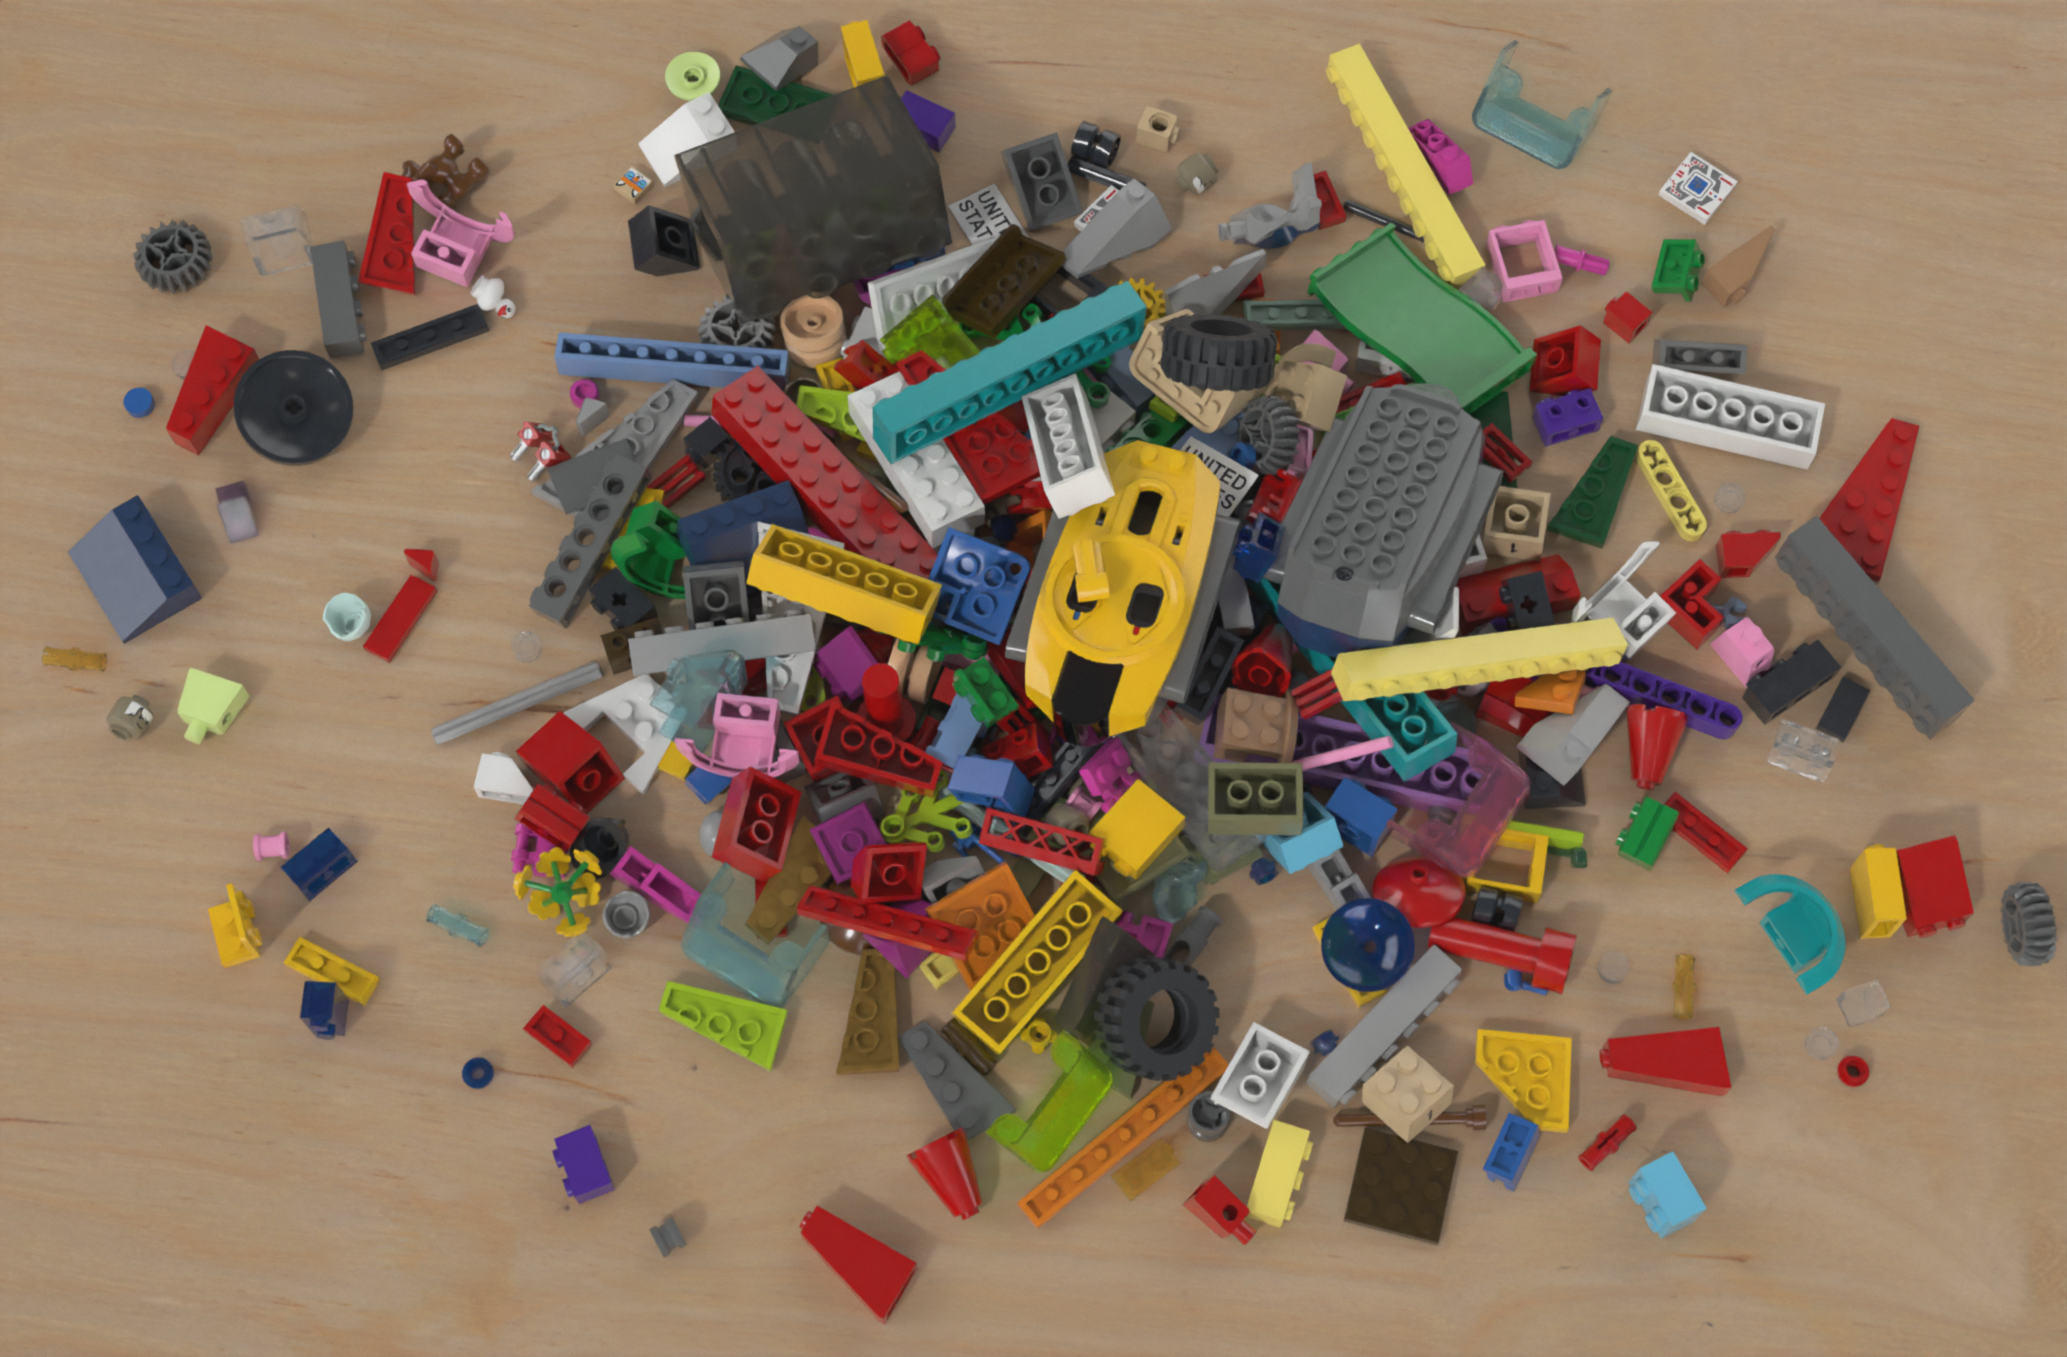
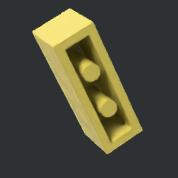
M1273 1120L1247 1204L1250 1213L1246 1217L1281 1228L1283 1219L1290 1221L1295 1202L1290 1201V1196L1293 1189L1299 1191L1304 1172L1299 1171L1302 1159L1308 1161L1313 1142L1307 1141L1310 1131Z

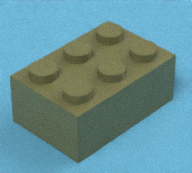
M1208 763V834L1302 835V763Z

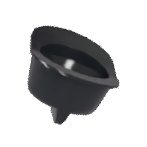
M610 817L592 818L586 823L570 847L571 861L577 870L581 863L575 859L573 851L575 849L579 852L587 850L594 853L598 858V865L602 874L598 875L586 868L581 875L589 872L595 876V880L604 878L621 860L629 844V834L624 826L626 823L624 819L618 821Z

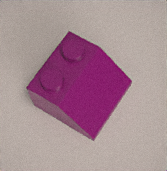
M849 626L815 654L813 667L821 678L826 677L829 681L834 697L838 695L840 701L844 702L848 707L864 696L862 687L863 674L870 666L878 662L852 626Z

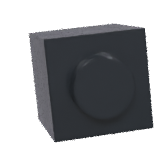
M711 417L683 438L686 447L685 455L690 458L692 463H699L705 470L713 462L717 461V452L725 453L724 443L731 445L729 435Z

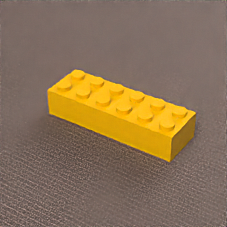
M774 524L771 525L753 554L746 583L762 591L772 592L790 601H797L811 606L818 611L839 616L846 621L867 626L874 631L883 632L902 641L917 645L935 613L942 584Z
M1073 871L950 1014L997 1055L1001 1054L1121 914L1122 910L1079 872Z

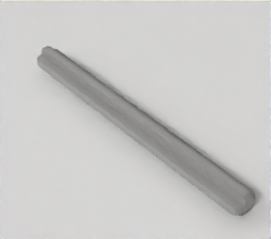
M597 662L589 663L435 726L431 729L433 738L437 744L444 743L602 677L600 666Z

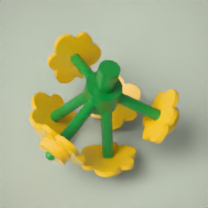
M555 847L549 852L541 853L539 856L540 860L536 863V870L538 872L545 873L547 877L554 876L555 883L552 887L530 881L533 872L530 865H525L523 872L516 874L513 888L516 890L515 895L518 896L519 900H523L530 888L537 889L530 893L532 901L528 903L527 908L529 913L537 915L541 921L547 920L548 917H558L560 914L558 904H563L567 917L563 918L561 924L555 928L556 933L564 934L565 937H575L588 929L587 925L590 924L591 920L589 917H585L583 913L573 915L569 901L571 899L577 901L579 907L582 908L588 905H597L600 901L598 892L601 891V884L595 882V876L592 873H584L581 877L580 875L586 868L598 875H601L602 871L598 865L599 860L594 853L587 850L579 852L575 849L573 851L574 857L581 865L568 881L562 880L560 874H565L569 870L568 863L571 861V857L569 854H564L563 849Z

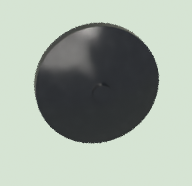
M285 350L259 359L244 373L235 391L234 417L241 437L254 452L277 464L303 466L316 463L328 457L343 443L352 424L353 399L345 378L330 362L310 352Z

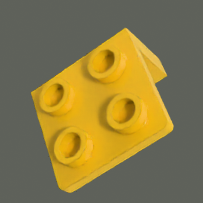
M233 883L226 885L230 902L208 908L221 964L224 968L261 957L258 946L263 945L261 934L258 928H254L251 918L256 917L251 900L246 899L244 891H238Z

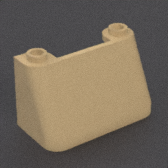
M1184 309L1149 322L1130 358L1129 366L1131 373L1200 431L1212 433L1221 429L1245 409L1249 401H1254L1256 397L1262 395L1269 387L1270 383L1263 388H1254L1250 391H1214V389H1200L1195 386H1186L1181 382L1172 381L1171 378L1165 376L1161 369L1164 327L1175 317L1179 318L1183 315L1192 316L1194 313L1189 309Z

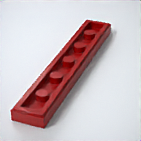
M809 885L796 907L797 913L800 916L967 961L979 938L978 931L878 903H861L856 897Z

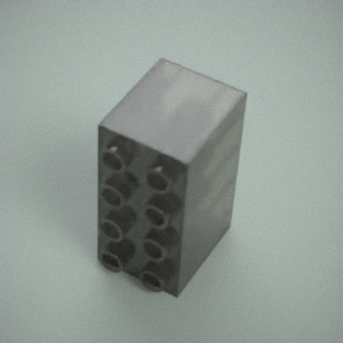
M888 75L674 155L695 234L741 325L757 318H772L795 299L806 295L814 299L824 298L838 287L864 277L876 278L884 274L890 267L916 257H931L938 253L942 247L952 244L939 164Z

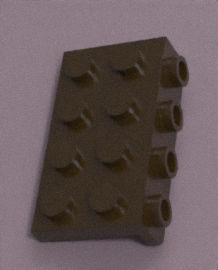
M1011 224L944 295L942 303L950 319L995 339L1067 261L1066 256L1060 250L1024 236L1019 226Z

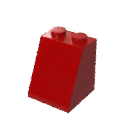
M561 711L556 713L515 751L526 767L544 785L547 784L554 787L560 793L559 797L568 803L573 801L580 804L585 809L586 815L625 779L602 743Z
M1956 835L1897 850L1907 918L1903 923V927L1907 937L1918 935L1919 938H1926L1936 934L1938 929L1947 927L1949 931L1964 927L1966 921L1974 914Z

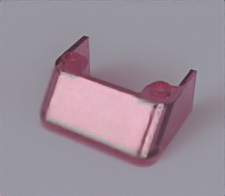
M1451 722L1450 725L1457 732V743L1469 749L1468 762L1474 771L1482 775L1450 826L1440 820L1431 819L1424 822L1416 834L1390 819L1386 826L1392 837L1456 875L1467 878L1474 876L1481 869L1530 792L1531 782L1527 773L1493 744Z

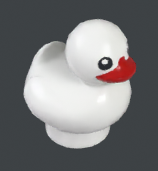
M481 276L474 284L470 295L477 299V303L482 310L488 311L495 308L498 316L502 318H510L516 311L515 304L511 300L501 299L504 294V283L501 279H487Z

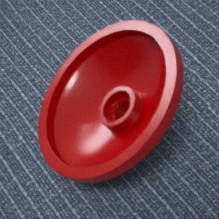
M1414 855L1399 858L1384 866L1374 879L1372 896L1380 913L1392 922L1406 927L1428 928L1441 925L1459 913L1465 902L1466 888L1462 876L1450 864L1437 858Z

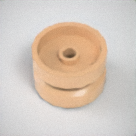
M809 294L792 300L784 308L780 316L781 330L784 336L785 348L788 350L792 361L803 367L815 368V365L835 360L842 356L841 349L844 341L847 339V332L844 325L843 312L838 302L829 296Z
M897 638L888 665L897 671L901 695L908 688L910 700L926 704L941 668V661H932L926 657L929 645L916 646L914 653L900 651L897 648L899 638Z

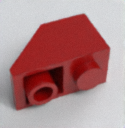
M1734 530L1721 534L1716 544L1719 576L1721 578L1750 577L1775 550L1781 539V532L1758 530L1754 533H1741Z

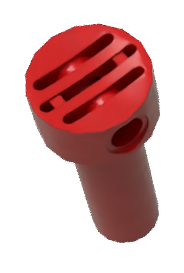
M877 663L870 666L862 677L865 701L860 704L857 714L880 729L883 728L892 733L893 736L905 743H909L911 738L914 739L917 735L915 731L917 726L916 715L911 703L901 695L897 671L885 663Z
M1453 917L1451 920L1431 928L1428 948L1435 945L1445 953L1534 975L1532 981L1533 988H1541L1563 995L1577 934L1561 932L1546 927L1543 938H1538Z

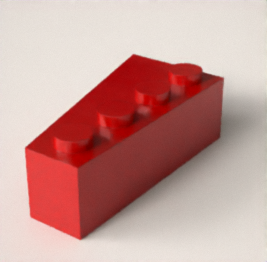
M205 325L166 426L167 432L176 445L198 456L232 409L235 391L241 377L251 365L259 360L254 348Z
M833 700L831 701L815 756L816 766L931 798L934 797L942 768V761L908 742L905 743L893 736L892 733L883 728L880 729L860 715L843 708L842 705Z

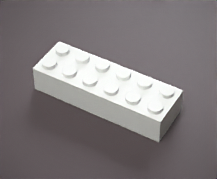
M1652 364L1645 384L1636 430L1808 470L1816 455L1825 403Z
M899 371L848 395L849 415L899 496L907 502L909 512L932 548H935L942 544L948 527L966 533L985 524V506L943 439L893 464L888 462L873 440L872 407L881 399L891 398L909 386Z
M1076 373L1022 396L1044 491L1058 519L1067 515H1074L1081 509L1095 503H1102L1114 496V489L1091 406Z

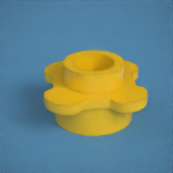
M1037 1017L1027 1029L1021 1030L1020 1038L1032 1047L1034 1054H1042L1044 1048L1049 1043L1056 1042L1057 1032L1050 1029L1044 1018ZM1037 1033H1040V1034L1042 1035V1037H1041V1038H1037V1037H1036V1034H1037Z

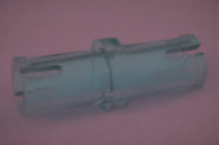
M434 904L427 913L426 921L447 930L449 935L454 938L459 936L476 944L478 947H482L488 939L489 929L467 920V916L462 913L454 914L437 904Z

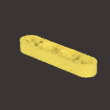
M1655 440L1642 442L1636 453V461L1679 535L1686 541H1698L1702 538L1707 528L1704 515L1663 446ZM1646 450L1649 453L1655 452L1654 461L1651 456H1644ZM1667 473L1671 477L1672 482L1670 484H1661L1657 480L1656 475ZM1676 496L1681 497L1685 500L1686 506L1681 509L1675 508L1671 504L1670 499ZM1689 522L1691 525H1698L1696 532L1693 528L1687 529Z

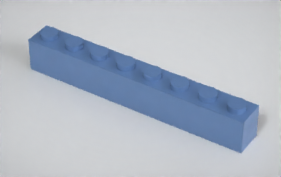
M560 332L554 357L559 375L669 383L674 379L684 385L725 388L756 366H759L782 391H784L785 386L789 383L791 368L788 350Z

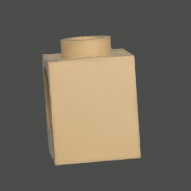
M1146 106L1137 127L1136 143L1168 153L1171 143L1176 144L1180 135L1181 128L1177 127L1178 115Z

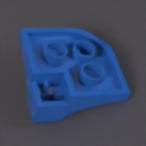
M948 527L928 579L942 584L933 617L944 621L948 625L1001 645L1019 597L1025 589L1030 576L1031 564L1029 560L1019 553ZM1014 563H1018L1021 566V572L1017 575L1011 570Z

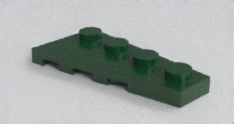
M1610 436L1569 497L1563 502L1557 514L1549 522L1546 530L1602 549L1638 445Z

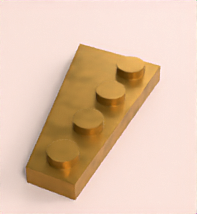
M802 816L789 840L782 871L769 878L745 924L748 929L767 945L797 915L796 907L809 885L821 888L832 876L810 832V829L815 827V825L804 816Z
M862 949L836 1074L900 1072L895 967L877 949Z

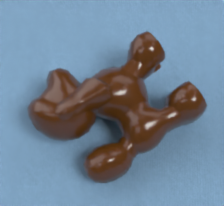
M450 134L444 140L445 150L441 155L431 157L422 166H419L412 160L403 162V173L401 176L410 177L413 181H427L430 190L433 184H443L447 189V193L437 197V199L453 210L456 200L465 197L473 185L486 180L490 175V171L476 157L470 162L468 172L465 174L460 173L455 161L464 153L465 150L462 149L464 146L457 137Z

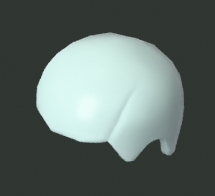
M344 592L334 596L326 604L323 612V621L329 627L330 633L336 638L343 641H352L361 637L369 629L371 612L367 604L358 596Z

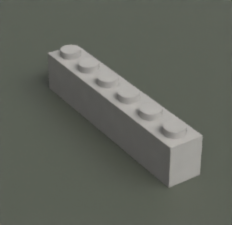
M804 609L786 611L787 617L776 619L774 618V613L756 615V621L744 623V617L727 619L725 620V626L714 627L713 622L695 624L696 630L684 631L683 626L665 628L666 634L653 635V630L634 632L635 638L628 639L633 675H646L816 651L811 614H805Z
M1433 945L1309 1075L1306 1084L1332 1108L1335 1109L1340 1103L1345 1106L1356 1095L1357 1091L1354 1088L1360 1081L1366 1082L1378 1071L1375 1067L1382 1058L1388 1061L1399 1049L1396 1043L1403 1036L1409 1039L1420 1026L1417 1021L1424 1014L1427 1017L1431 1016L1441 1004L1437 1000L1444 993L1450 995L1459 986L1461 981L1458 978L1462 968L1437 946Z

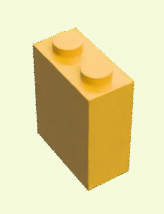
M1137 779L1092 828L1089 834L1105 839L1101 857L1108 856L1115 862L1114 867L1126 877L1131 875L1137 880L1185 827V816L1141 780ZM1095 843L1090 844L1093 850L1095 847Z
M1875 844L1866 847L1850 867L1860 939L1891 937L1907 919L1896 847L1885 848V845Z

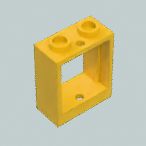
M868 20L854 21L840 26L844 60L860 111L886 106L885 74Z
M1475 824L1472 834H1466L1464 851L1469 852L1468 862H1462L1460 872L1463 880H1465L1466 891L1478 893L1480 887L1485 886L1498 890L1501 896L1507 892L1523 897V901L1537 903L1542 893L1549 836ZM1480 842L1531 851L1527 886L1475 878Z

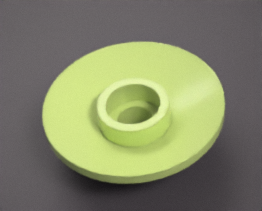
M686 52L675 57L667 66L665 72L666 85L676 97L691 101L709 92L712 94L716 90L720 82V69L716 61L709 55L701 52Z

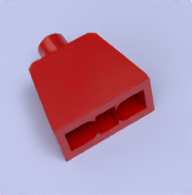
M1215 1175L1204 1180L1183 1204L1222 1239L1232 1234L1243 1245H1246L1257 1232L1245 1220L1250 1210ZM1223 1210L1229 1214V1221L1223 1217Z

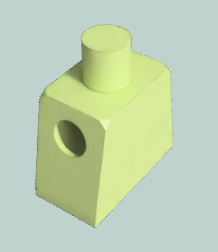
M190 668L178 706L179 716L185 723L189 724L184 738L193 743L201 744L207 731L219 735L224 734L250 696L244 686Z

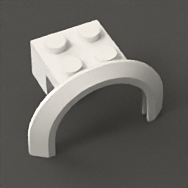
M1658 541L1643 542L1624 566L1587 601L1583 597L1572 612L1571 623L1614 617L1628 644L1622 656L1626 662L1658 634L1676 614L1656 592L1646 599L1627 581L1660 544Z

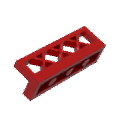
M991 807L986 809L979 844L1090 875L1102 874L1105 861L1100 860L1105 841L1104 838ZM993 817L1003 818L1010 830L1006 833L991 830ZM1012 821L1018 822V823H1020V824H1018L1017 826H1014V824L1012 823ZM1025 825L1032 826L1039 838L1034 841L1023 839L1017 830ZM1041 829L1047 830L1049 832L1043 834ZM1054 833L1061 834L1067 846L1063 849L1052 847L1046 838ZM1070 837L1076 838L1078 840L1072 843ZM1083 841L1095 843L1092 857L1079 854L1075 846Z

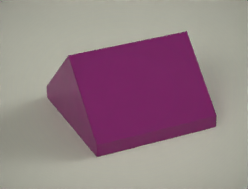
M920 899L894 901L889 907L929 917L925 908L932 904ZM866 933L862 935L906 979L931 953V951Z

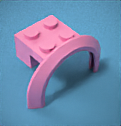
M417 180L407 183L412 198L422 208L437 218L430 232L423 229L411 253L416 267L468 288L491 241L505 243L512 241L514 238V229L506 213L500 211L501 220L496 219V225L484 224L467 218L443 204L431 192L427 181Z
M717 693L713 717L715 735L711 758L701 753L695 747L694 740L675 738L674 740L678 751L697 767L711 773L732 778L750 766L771 777H776L795 768L799 763L798 751L779 749L780 757H778L777 762L773 763L781 716L779 701L773 698Z

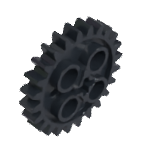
M733 437V445L723 444L725 453L717 452V460L719 462H713V468L716 472L712 474L713 482H717L715 490L716 492H721L720 498L722 502L748 495L754 486L753 493L777 485L766 472L762 471L763 469L754 459L747 457L749 454ZM739 477H744L747 479L746 481L740 483L734 481Z

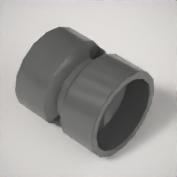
M1210 1091L1200 1093L1194 1097L1190 1103L1187 1118L1188 1130L1193 1137L1203 1142H1212L1221 1138L1227 1129L1230 1116L1228 1108L1210 1099L1213 1094Z

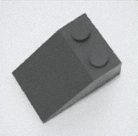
M1057 132L1004 149L1001 152L1009 180L1029 231L1083 213Z

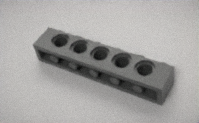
M617 453L613 460H609L604 466L603 477L600 483L591 489L588 496V504L584 511L581 510L576 515L572 532L561 541L559 546L560 553L555 561H551L548 564L544 573L545 579L540 587L534 589L530 597L531 603L529 607L536 614L565 629L610 553L613 542L619 537L631 516L633 508L636 507L652 479V475L647 468ZM615 485H624V488L620 493H611L612 488ZM609 509V514L606 518L597 519V515L601 510ZM587 535H595V539L591 544H582L583 539ZM580 560V565L577 569L568 570V566L572 561ZM558 586H566L565 592L562 595H553L554 590Z

